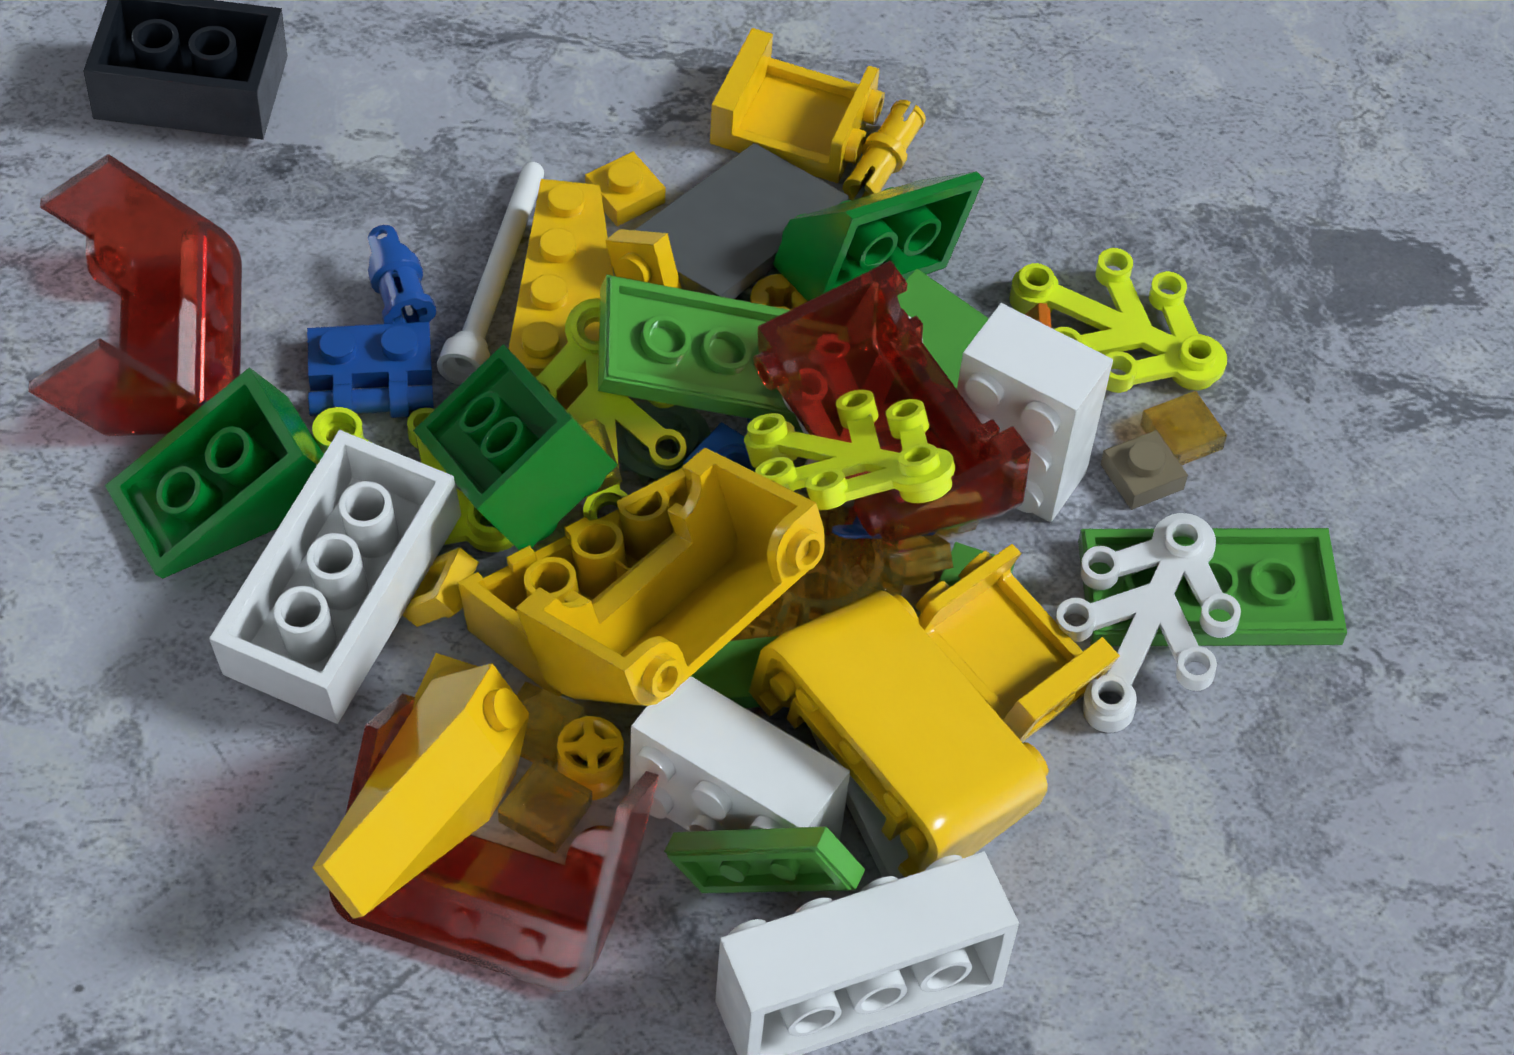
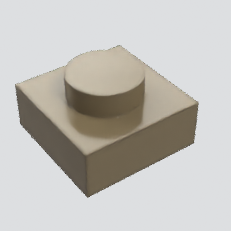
M1157 430L1105 449L1100 464L1131 510L1184 490L1188 474Z

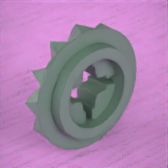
M648 400L637 404L662 427L676 430L684 437L687 445L686 458L711 433L706 420L694 408L678 405L669 408H658L653 406ZM616 422L618 458L623 472L633 471L637 473L644 484L650 478L661 479L682 468L683 463L679 467L670 470L657 467L650 458L649 449ZM664 439L661 442H666L670 439ZM674 440L672 452H667L662 447L656 448V453L659 457L668 460L676 457L680 451V446Z

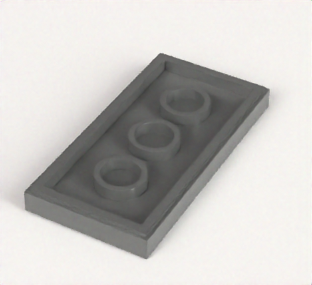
M753 143L635 230L668 233L681 289L734 299L775 267L773 262L782 241V233L790 219L800 214H809L838 205L848 200L849 196Z

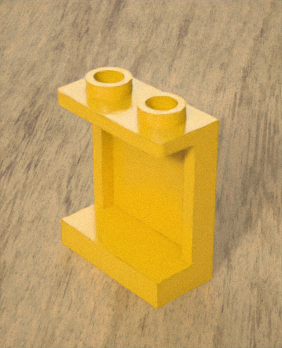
M751 28L712 103L710 144L741 153L755 143L815 177L839 183L848 162L857 164L860 159L862 145L866 140V131H864L866 124L875 125L881 114L885 92L877 90L880 69L868 65L860 83L856 84L771 58L773 34Z
M1011 544L994 557L987 550L980 553L960 572L958 577L961 580L951 587L945 581L939 582L923 595L915 607L921 613L918 617L919 625L1019 740L1024 742L1084 696L1088 684L1095 678L1098 679L1105 675L1120 655L1103 637L1082 651L1059 628L1056 621L1012 575L1011 567L1019 558L1021 552Z

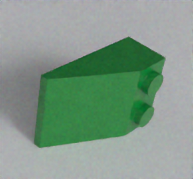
M504 344L413 430L444 470L454 476L455 483L473 506L518 550L529 545L532 548L537 542L549 537L556 529L559 521L584 497L597 491L603 484L605 477L618 465Z
M249 367L114 477L105 487L155 575L164 579L278 529L324 453L288 396Z

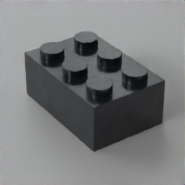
M107 0L83 70L93 119L264 140L288 57L282 8L217 0Z

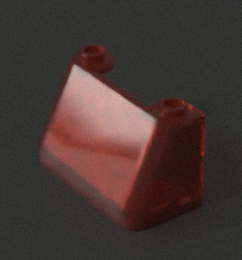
M891 260L759 325V354L753 357L755 369L763 384L770 391L778 389L810 435L852 443L849 429L841 425L836 401L847 392L868 390L873 393L879 414L874 425L880 449L900 453L902 451L901 439L892 437L886 418V410L894 403L906 399H917L924 403L929 422V428L925 432L927 443L934 445L936 448L945 449L953 456L955 472L951 477L952 487L944 496L926 503L907 502L901 498L899 491L896 489L854 499L856 514L867 533L872 537L880 534L887 542H895L998 517L1022 505L1031 456V449L1014 426L1000 432L999 426L993 419L984 424L980 422L922 343L923 323L917 315L909 319L907 313L900 307L897 295L907 291L908 283ZM866 471L851 476H847L845 478L850 479L870 472Z

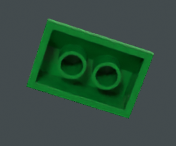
M975 171L921 179L895 188L889 187L881 192L852 201L846 200L838 205L809 214H800L790 219L784 228L782 241L773 265L816 311L855 298L867 278L886 268H889L904 281L916 269L925 274L944 269L949 263L984 178Z

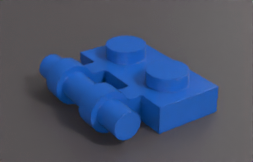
M429 322L307 328L310 391H315L308 392L310 416H318L324 410L334 407L347 408L356 414L390 412L391 418L409 417V411H415L420 408L434 409ZM413 385H430V386H413Z

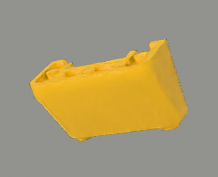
M703 448L682 466L685 477L692 480L690 495L685 505L682 506L675 503L667 510L675 535L592 605L591 600L572 591L564 598L565 603H561L558 597L539 587L515 608L544 680L552 688L574 699L642 706L661 702L673 694L683 682L818 564L824 552L825 537L817 503L722 455Z
M881 590L873 592L783 633L764 646L760 652L749 693L769 717L783 707H789L786 719L791 725L796 728L806 722L839 763L850 770V776L887 818L881 830L889 841L900 834V840L908 853V858L898 867L899 872L904 877L923 872L933 862L946 856L959 855L962 858L972 856L1038 807L1047 793L1048 783L1046 776L1049 773V769L1041 753L1033 745L1026 742L1022 743L919 625L915 610L901 595L895 594L893 596Z

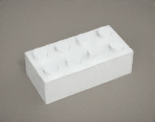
M339 430L209 638L222 674L338 724L461 516L454 476Z
M985 851L966 858H962L959 855L946 856L933 862L925 871L901 879H897L894 876L882 877L870 882L858 893L834 901L830 898L814 899L802 905L794 914L770 922L755 919L738 925L727 936L720 938L715 1002L737 1055H803L1003 987L1019 921Z

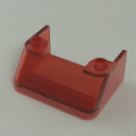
M110 154L105 155L40 199L41 209L86 236V264L90 275L97 283L121 296L119 349L98 338L29 381L28 392L106 436L168 434L240 375L242 260L235 242L221 227Z
M402 693L365 725L346 813L412 712L415 697ZM648 771L642 775L617 806L612 827L596 825L586 828L579 833L568 849L565 865L470 835L363 917L353 919L329 890L332 905L337 913L351 924L553 991L575 989L587 979L595 968L634 874L659 775Z

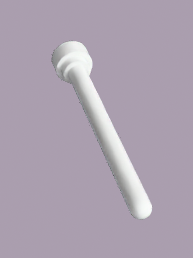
M528 162L523 166L462 331L448 338L443 345L437 361V369L451 383L461 385L490 357L485 337L536 200L540 181L544 178V169L537 162Z

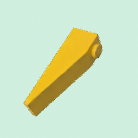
M493 663L431 680L314 863L313 870L353 919L366 915L487 823L516 776L530 713Z

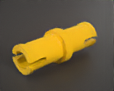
M908 100L896 101L878 132L872 133L867 137L862 145L863 156L851 175L843 183L842 189L851 201L855 199L863 185H865L864 189L866 191L862 197L881 192L891 174L902 169L907 161V148L926 122L925 114L919 106L916 105L908 119L903 121V115L911 102Z

